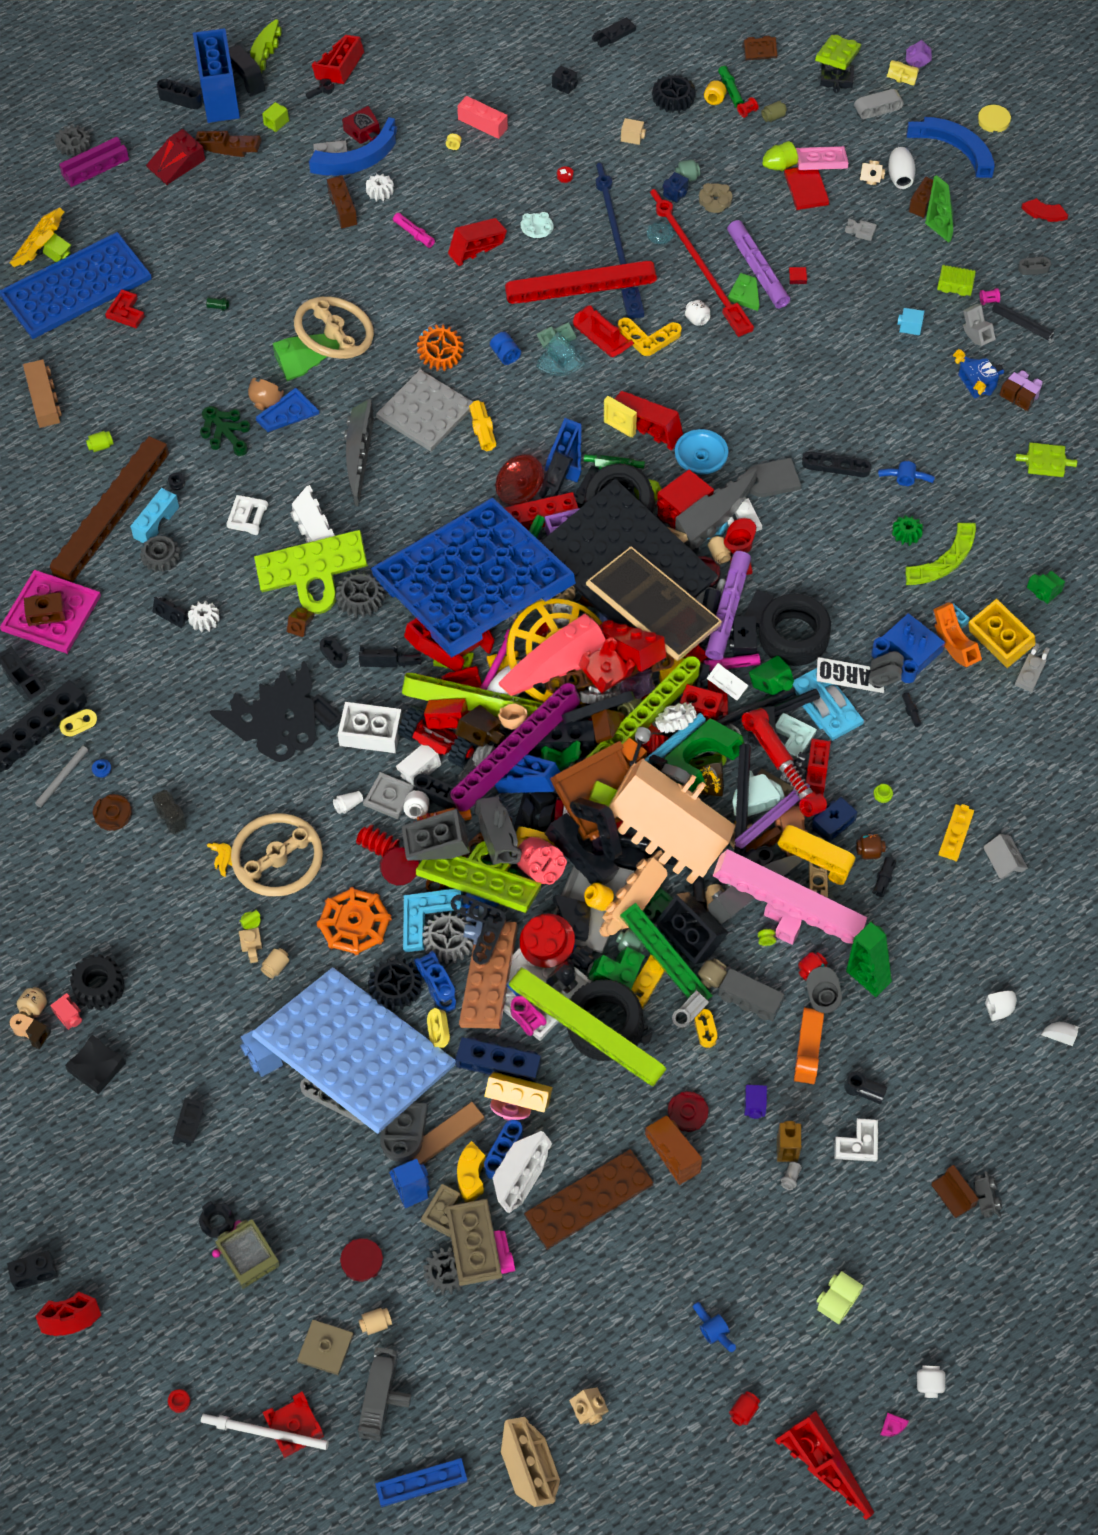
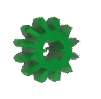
M906 515L903 518L898 517L892 526V536L895 537L896 542L901 541L902 545L905 542L909 546L912 542L917 544L923 534V524H920L919 519L914 520L913 515L910 518Z

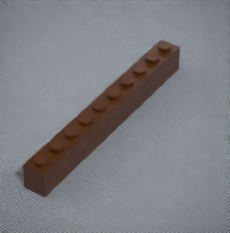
M150 436L141 443L136 454L131 456L129 463L126 467L122 468L120 475L116 480L112 481L107 492L102 494L100 501L97 505L93 506L88 517L81 522V526L72 534L69 542L62 547L59 555L52 560L50 569L54 577L74 582L168 457L169 451L166 443Z

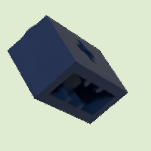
M840 797L836 801H831L825 811L813 817L812 829L830 843L856 821L858 812Z

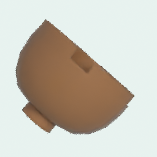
M252 378L248 388V395L250 400L255 403L254 407L264 410L269 408L271 405L278 403L283 397L284 391H278L279 387L263 379L257 382L255 381L256 378Z

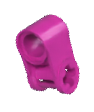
M523 996L513 998L511 1001V1016L527 1035L532 1036L537 1028L547 1024L544 1016ZM523 1006L525 1009L518 1011L515 1007Z

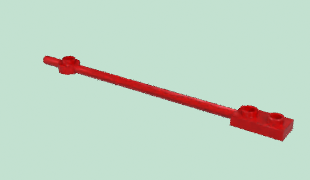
M656 189L651 190L650 194L657 203L656 213L668 219L724 304L725 308L722 309V313L736 335L739 337L752 332L754 326L738 303L731 304L672 215V203L668 200H662Z

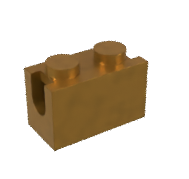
M785 1121L780 1123L777 1134V1162H798L801 1151V1124H796L794 1121Z

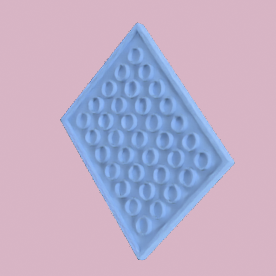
M333 967L263 1022L252 1034L256 1040L377 1134L452 1069L456 1063L455 1059L439 1047H434L430 1040L382 1004H377L376 999H372V996Z

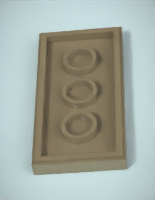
M483 1199L445 1206L459 1285L463 1286L502 1278L488 1200Z

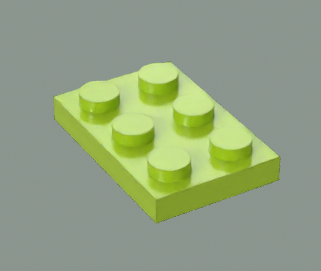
M831 35L817 53L815 61L846 70L860 51L861 44L855 40L844 39L839 35Z

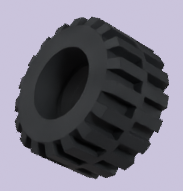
M98 954V957L90 955L89 959L84 957L82 963L78 962L75 965L77 969H72L70 982L75 997L82 1006L85 1007L87 1005L88 1009L91 1010L93 1007L96 1010H101L103 1006L107 1009L109 1008L108 1004L112 1003L114 1005L117 1003L116 998L120 999L122 996L121 992H124V979L119 966L114 960L112 961L108 956L104 958L101 954ZM96 976L108 978L106 983L99 988L87 987L88 982Z

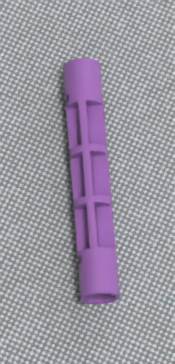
M740 220L733 221L727 227L730 236L775 307L778 309L785 307L790 302L789 295Z
M736 551L733 554L716 617L722 623L720 627L710 634L705 655L713 660L723 659L750 564L751 556L743 551Z

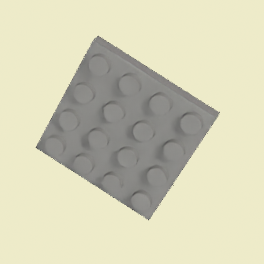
M419 370L376 413V418L427 450L432 451L470 412L469 405L473 402L422 370Z

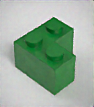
M629 947L618 953L616 961L602 955L594 961L587 979L593 982L600 979L618 981L625 984L631 990L644 955Z

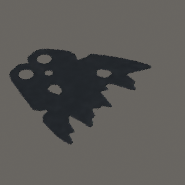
M305 661L301 664V670H296V680L293 686L288 680L285 671H282L279 678L275 680L273 687L259 684L260 699L258 701L253 700L252 706L247 705L238 694L234 693L233 698L230 700L231 711L211 710L209 712L212 717L244 741L257 739L256 747L259 752L277 762L286 761L294 755L295 750L303 751L311 747L315 742L314 701L305 697L312 690L311 676ZM287 709L294 713V718L291 720L285 719V711ZM245 713H250L253 718L250 723H246L241 719V716ZM287 730L289 734L287 736H283L282 732ZM300 733L307 734V742L303 744L298 743L296 740L297 735ZM280 744L287 747V752L284 755H278L275 751L276 747Z

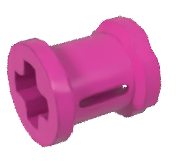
M998 288L991 291L980 290L979 297L982 306L986 303H1000Z

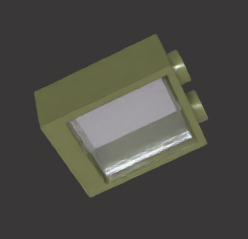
M253 1219L240 1222L235 1230L230 1233L228 1231L222 1233L217 1238L218 1240L215 1241L216 1247L242 1289L279 1267L278 1259Z

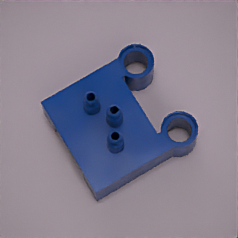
M908 613L885 635L874 640L871 654L875 659L888 654L889 651L899 652L904 657L901 680L905 683H912L915 681L916 676L943 652L945 641Z

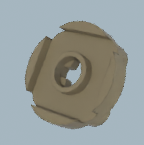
M706 183L699 193V203L709 212H723L725 208H729L732 204V193L726 184Z

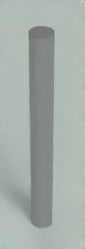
M85 746L79 749L35 802L37 806L42 807L84 757L88 752Z

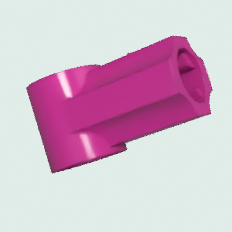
M494 1231L501 1273L515 1272L513 1256L509 1252L505 1231Z

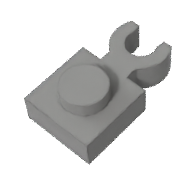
M849 219L845 232L856 233L855 237L872 241L877 225L862 220L860 223H856L855 220Z

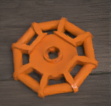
M350 887L349 890L325 900L326 904L320 920L317 921V927L323 933L330 949L335 948L359 955L360 952L384 942L383 937L392 918L380 900L379 894H372ZM355 897L367 900V902L357 901ZM350 898V901H348L347 904H345V905H343V904L339 905V904H338V903H340V902H342V901H344V900ZM375 905L379 914L374 915L370 908ZM331 910H336L333 919H330ZM357 917V923L352 924L349 919ZM380 922L379 928L376 933L374 930H372L374 923ZM330 926H334L337 933L334 937L328 928ZM367 935L371 937V939L361 944L358 943V940L364 939ZM341 938L353 940V945L340 942Z

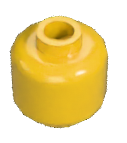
M720 81L710 82L704 91L706 102L711 105L720 104L727 93L725 85Z
M593 883L587 887L584 893L585 903L599 911H605L606 907L614 900L612 889L600 883Z

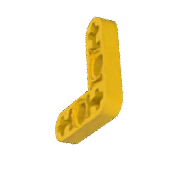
M622 318L618 321L620 333L628 340L632 339L634 342L632 346L644 356H650L681 336L682 331L680 324L672 322L647 336L631 319ZM639 335L641 338L633 339L632 336ZM663 337L665 340L659 342L656 338Z

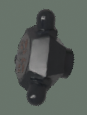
M567 959L547 977L546 984L558 992L563 990L568 994L578 984L575 980L576 972L573 961Z

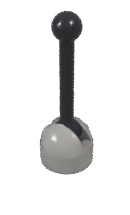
M639 727L636 730L635 740L638 742L633 760L629 762L630 767L632 764L637 763L636 760L641 745L647 743L651 737V731L645 727Z

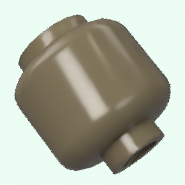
M715 958L713 960L708 959L699 970L698 977L707 989L711 987L719 988L727 974L725 970L727 967Z

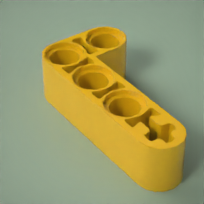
M787 825L784 828L778 841V846L783 850L830 871L828 875L829 880L838 885L845 883L855 862V856L852 853L792 825Z

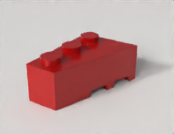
M496 218L456 227L448 255L458 266H461L464 260L476 258V254L481 251L487 252L501 245L504 242L507 230Z

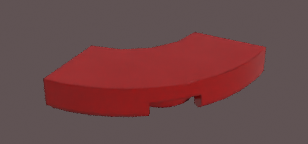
M1037 198L1025 202L1021 206L1027 214L1036 219L1041 218L1046 219L1048 222H1058L1068 218V214L1060 204L1047 205L1040 202Z

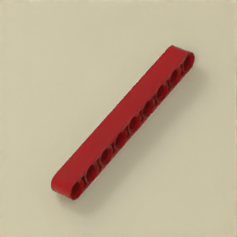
M642 261L509 281L505 285L507 301L510 304L652 284L657 280V275L652 261Z

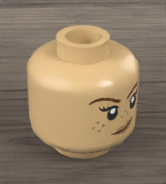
M36 987L24 990L17 1000L19 1013L31 1018L38 1017L47 1004L45 993Z

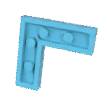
M449 889L404 895L403 950L405 952L425 950L423 944L424 937L422 935L425 932L423 929L425 926V914L452 911V898L455 895H463V891ZM463 899L455 902L457 909L463 907Z

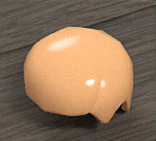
M516 703L500 708V713L498 714L501 724L511 730L517 729L528 716L527 710L522 705Z

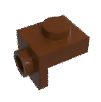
M297 607L288 616L287 632L303 637L306 632V626L314 618V612L308 611L306 608Z

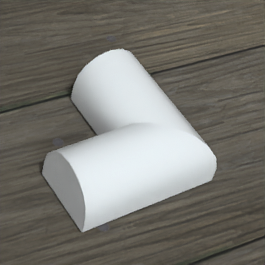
M857 1118L856 1138L836 1137L834 1158L876 1162L878 1160V1120Z

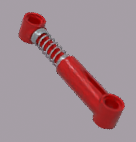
M758 708L744 713L742 716L744 728L752 731L777 770H781L785 774V778H788V782H791V786L794 787L793 790L797 791L796 795H799L798 797L801 800L799 803L801 813L806 817H811L825 811L827 808L825 797L820 793L813 792L811 788L807 787L808 784L804 783L805 779H801L802 775H799V771L795 770L796 766L793 767V757L770 725L767 712L762 708Z

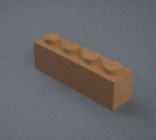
M44 360L23 364L39 428L60 423L59 416H62L59 405H55L58 399L56 392L52 393L55 387L53 380L48 378V376H51L49 366H45Z

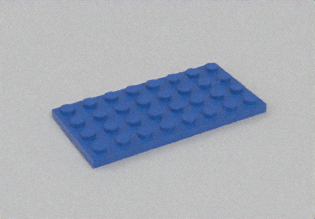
M116 232L0 290V297L29 336L34 339L117 297L121 289L129 291L151 280L152 277L123 238Z

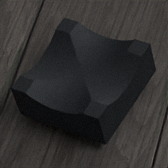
M92 1035L80 1052L70 1059L65 1067L70 1074L99 1094L126 1063L120 1054L108 1048Z

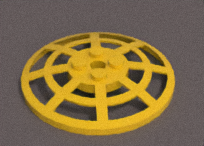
M549 599L546 602L543 600L534 603L516 618L508 633L506 654L510 670L517 665L514 653L515 636L526 639L527 656L532 652V641L541 644L562 629L556 626L553 619H568V624L578 618L579 611L581 610L591 617L598 626L602 622L589 609L569 600ZM559 603L572 606L571 615L567 613L549 614L543 605ZM537 609L542 618L532 626L529 632L519 630L518 627L523 619L531 611ZM546 622L551 632L546 637L536 635L537 629ZM573 676L575 682L570 683L575 686L577 684V678ZM553 679L551 687L553 689L559 688V682ZM534 687L525 691L542 703L553 694L547 690L545 694H542ZM585 687L578 688L579 694H580V691H584V689H586V688H585Z

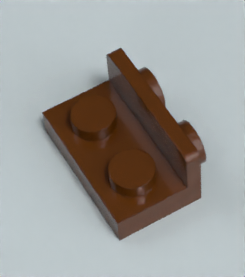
M763 36L758 39L748 37L743 41L742 48H744L745 61L772 59L778 56L776 37Z

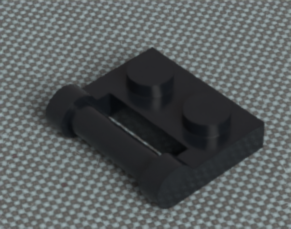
M618 832L620 844L624 842L636 845L631 841L633 836L622 835ZM642 839L637 846L647 847L651 840ZM621 846L622 855L613 860V862L619 867L636 870V865L639 861L650 858L652 854Z

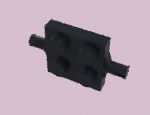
M822 63L820 86L833 87L835 93L836 89L837 93L840 91V87L843 89L853 88L854 65L849 64L846 70Z

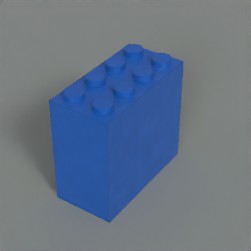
M225 28L194 32V45L207 122L239 119V109Z

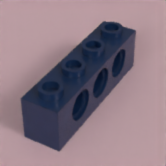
M462 1037L455 1061L458 1068L488 1075L497 1072L536 1083L541 1066V1055L534 1051H520L512 1046L502 1047L494 1042H481L473 1037ZM479 1052L484 1054L482 1057H475L474 1055ZM497 1057H502L504 1060L501 1062H496L494 1059ZM522 1062L524 1065L517 1067L514 1063Z

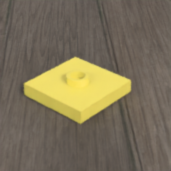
M607 396L604 399V422L633 438L636 434L637 412Z

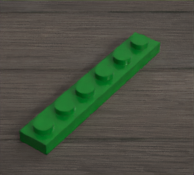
M636 903L620 915V918L687 999L696 990L707 1001L712 997V994Z

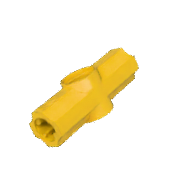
M479 400L473 401L469 405L472 416L474 433L478 436L481 449L486 452L491 451L496 447L491 418L487 415L484 402Z

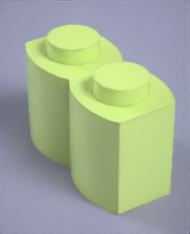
M842 1271L838 1276L834 1275L828 1284L830 1289L827 1293L823 1291L817 1300V1303H819L817 1310L837 1324L842 1322L863 1289L862 1284Z

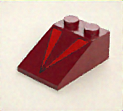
M181 129L167 139L146 164V167L168 185L205 161L203 146L184 129Z

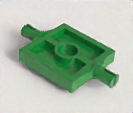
M584 455V462H594L595 466H599L600 470L607 465H614L615 463L629 464L635 468L642 469L645 467V461H636L631 458Z

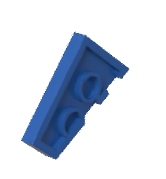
M294 388L282 397L278 403L271 405L256 416V421L267 432L318 415L319 410L297 388Z

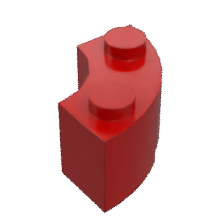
M78 1292L65 1301L54 1302L48 1300L35 1318L41 1333L63 1336L90 1327L101 1316V1312L95 1298Z

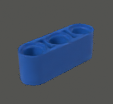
M517 1120L506 1122L485 1159V1174L489 1179L493 1180L496 1171L490 1170L489 1166L494 1164L500 1166L507 1152L502 1153L499 1149L507 1147L510 1150L514 1142L523 1138L522 1125ZM513 1129L518 1131L516 1135H510L508 1132Z

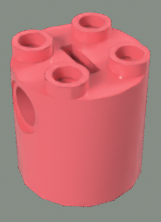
M530 837L519 845L518 848L521 849L522 853L520 862L517 865L536 882L551 885L563 874L567 864L566 858L557 847L545 839Z

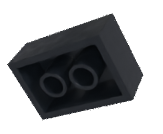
M689 892L676 894L655 922L694 964L703 963L708 960L729 933Z

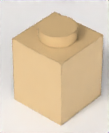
M625 118L621 129V141L640 145L641 139H645L646 135L644 122Z

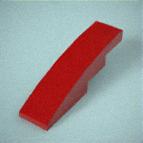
M812 739L806 783L810 785L809 788L813 792L824 796L831 741Z

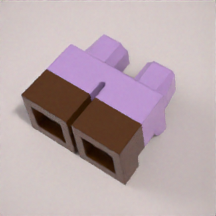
M1021 370L1018 374L1014 372L1004 382L1000 396L1012 403L1015 401V405L1029 411L1033 402L1039 397L1043 382L1039 379H1034L1033 382L1029 381V375Z

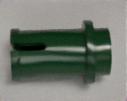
M208 297L206 306L207 308L225 311L229 309V300H226V298Z

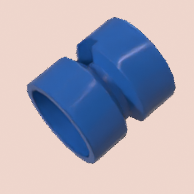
M507 332L498 333L490 341V347L504 365L517 361L521 355V350Z

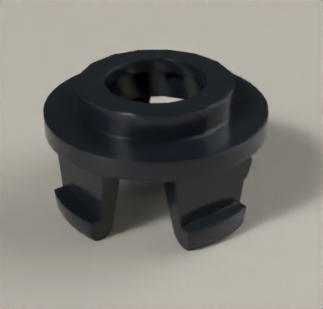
M210 1201L202 1207L203 1212L200 1215L199 1223L204 1234L212 1238H218L222 1233L232 1230L235 1218L227 1203L213 1204ZM215 1215H221L225 1218V1224L218 1229H213L210 1226V1220Z

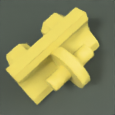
M892 60L887 77L897 80L898 83L904 82L914 86L919 69Z

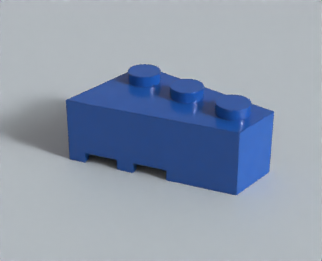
M417 1159L393 1168L389 1172L405 1208L428 1199L427 1191L430 1190L427 1178L428 1173L424 1164L420 1165Z

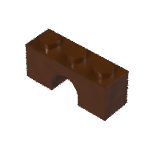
M343 175L327 179L328 194L332 205H335L341 229L357 225L356 210Z

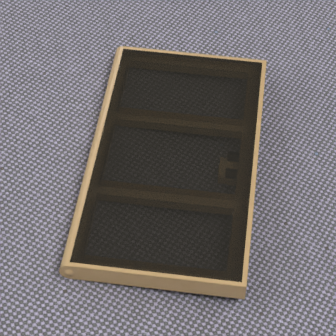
M629 547L586 582V585L637 628L664 636L666 652L676 661L683 658L720 627L722 623L718 617L633 547Z

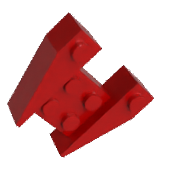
M417 618L407 623L404 637L415 649L455 672L462 670L465 661L462 658L479 646L490 654L494 644V639L490 631L487 630L482 633L483 639L451 658L431 637L430 631Z

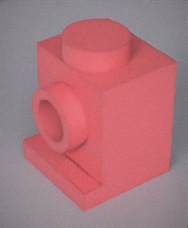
M67 993L50 1005L54 1014L68 1030L82 1022V1018L78 1014L81 1012L74 1002L72 1003Z

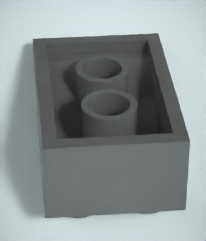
M457 809L401 826L406 859L408 861L452 859L470 853L465 821Z

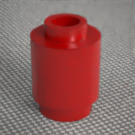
M748 1391L741 1394L729 1411L730 1419L738 1426H742V1424L748 1425L759 1409L760 1400Z

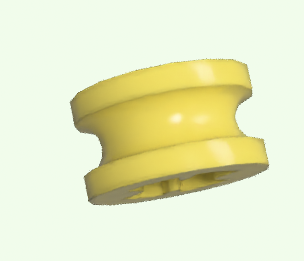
M449 134L446 146L452 150L459 149L461 137L457 134Z

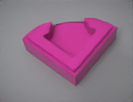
M887 1413L880 1435L895 1436L894 1434L897 1435L906 1428L909 1421Z

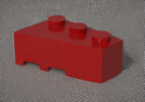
M345 35L332 46L333 49L329 53L325 52L322 55V59L318 62L314 61L311 65L315 78L318 80L331 79V82L344 84L364 53L361 38L358 36Z

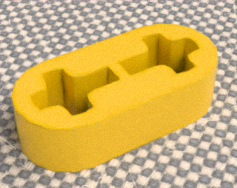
M703 1009L694 1018V1023L700 1044L703 1047L710 1048L717 1042V1031L712 1013L707 1009ZM701 1016L708 1018L706 1026H704L703 1021L700 1020ZM705 1031H708L711 1041H707L705 1038Z

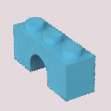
M161 488L130 526L133 538L144 543L150 537L157 536L159 533L158 525L161 519L164 517L170 520L179 508L177 495Z

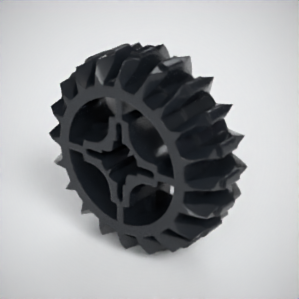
M668 74L667 77L662 76L661 79L654 83L652 90L653 102H655L657 107H660V110L665 109L666 112L670 110L672 113L674 111L680 113L681 109L686 111L694 103L696 97L695 86L691 80H688L687 77L683 78L682 75L676 76L674 74V76Z
M396 957L393 962L388 958L386 964L380 961V967L374 966V972H370L368 986L370 987L368 989L369 993L372 994V999L377 1000V1004H384L385 1008L392 1006V1010L395 1011L396 1006L403 1010V1004L410 1007L411 1001L416 1002V995L421 994L420 988L423 985L421 982L422 976L418 974L417 967L413 968L412 962L406 964L405 958L399 962ZM389 974V977L387 979H384L383 982H380L384 976ZM393 978L395 982H397L398 989H396V986L393 985ZM410 985L408 990L401 994V991Z

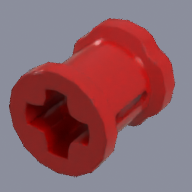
M750 97L745 103L737 105L738 113L743 118L747 117L750 112L759 109L758 103L753 97Z

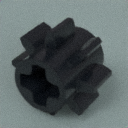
M587 945L585 947L577 946L570 955L574 967L578 970L580 968L587 970L589 965L595 960L594 954H592L593 950Z

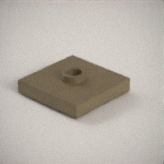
M312 1320L297 1361L298 1363L339 1376L354 1334L353 1332Z

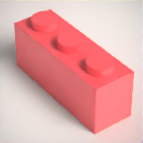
M466 96L457 106L458 120L499 139L508 129L506 114Z

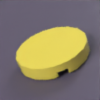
M988 105L979 112V126L988 132H1002L1010 125V113L1002 106Z

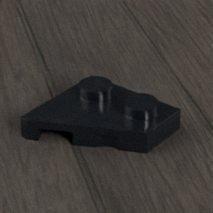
M555 894L552 901L557 904L560 912L558 915L567 920L571 925L575 939L585 942L589 935L590 907L584 901Z

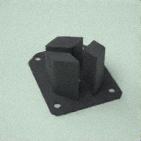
M552 792L523 793L514 824L515 832L518 830L517 826L520 825L521 827L545 833L549 825L555 821L556 800L559 795ZM537 814H540L539 820L535 818Z

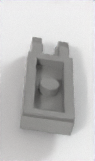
M1035 643L1031 653L1028 654L1015 682V686L1030 692L1034 690L1050 651V648L1046 647L1042 658L1035 656L1039 649L1038 643Z

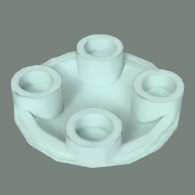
M541 212L540 214L527 213L523 215L521 229L527 236L542 238L551 234L553 222L546 212Z

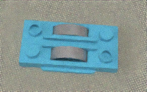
M817 668L794 680L793 688L797 696L813 689L818 690L820 698L802 707L818 728L823 729L832 741L864 723L862 717L838 685L817 681Z

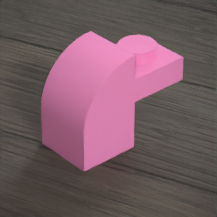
M767 903L764 916L779 922L775 937L793 945L799 934L802 919L794 918L789 913L781 909H775L771 904Z

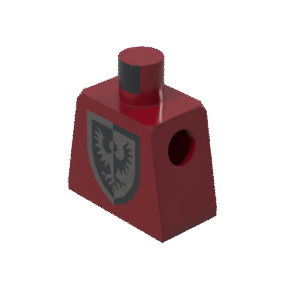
M369 106L342 119L343 131L360 144L368 140L371 142L380 133L379 123Z

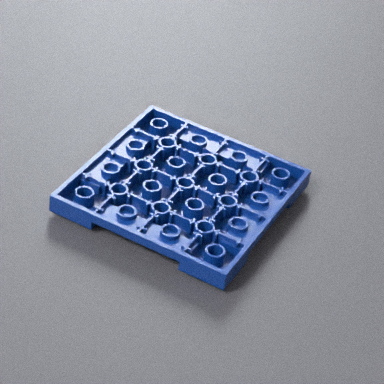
M493 498L371 568L373 577H376L377 582H380V585L392 597H396L430 631L431 637L451 658L483 639L482 633L542 598L546 602L576 584L574 573Z

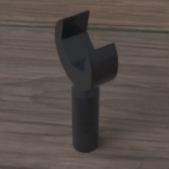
M700 663L699 676L694 684L695 687H702L701 681L707 678L710 665Z

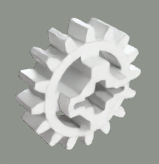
M678 703L676 706H668L664 709L663 713H659V717L655 718V723L660 732L665 731V733H668L670 731L673 733L676 730H683L688 727V723L694 722L693 719L697 717V713L691 703Z

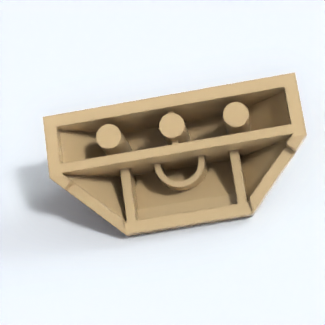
M525 1417L506 1420L504 1423L501 1454L515 1494L534 1507L553 1504L556 1500L555 1496L558 1491L560 1478L545 1437L534 1426L529 1424Z

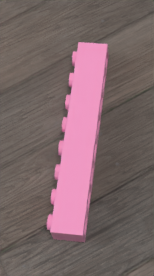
M728 849L719 856L713 877L718 878L720 882L730 884L736 887L738 891L753 895L755 899L765 901L771 904L773 908L781 909L794 918H800L806 921L808 925L816 926L827 934L835 935L845 943L853 944L854 937L864 929L867 917Z

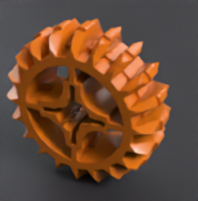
M436 324L434 329L430 326L428 331H423V336H419L420 342H417V347H419L417 353L421 354L420 360L425 359L424 365L430 364V369L435 366L436 371H439L440 367H442L443 371H446V366L452 369L453 364L457 365L458 360H461V354L464 352V349L461 347L464 344L460 342L461 336H456V330L451 332V326L445 329L444 324L441 328ZM434 337H439L437 341L428 342ZM445 338L448 339L452 343V345L447 343L445 341ZM440 342H441L442 350H441V353L439 354V350H440V349H439V345H440ZM429 352H433L436 355V358L433 357ZM452 353L450 357L442 359L443 355Z

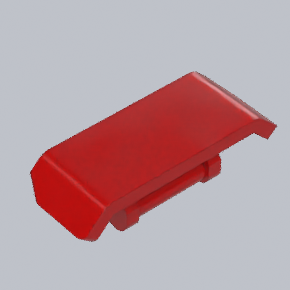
M590 305L574 316L572 322L574 327L610 357L621 354L634 344L632 339L628 340L625 338L617 326L612 325L600 312L594 311Z

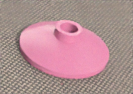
M492 1099L490 1103L491 1110L508 1121L525 1119L531 1114V1109L495 1099Z

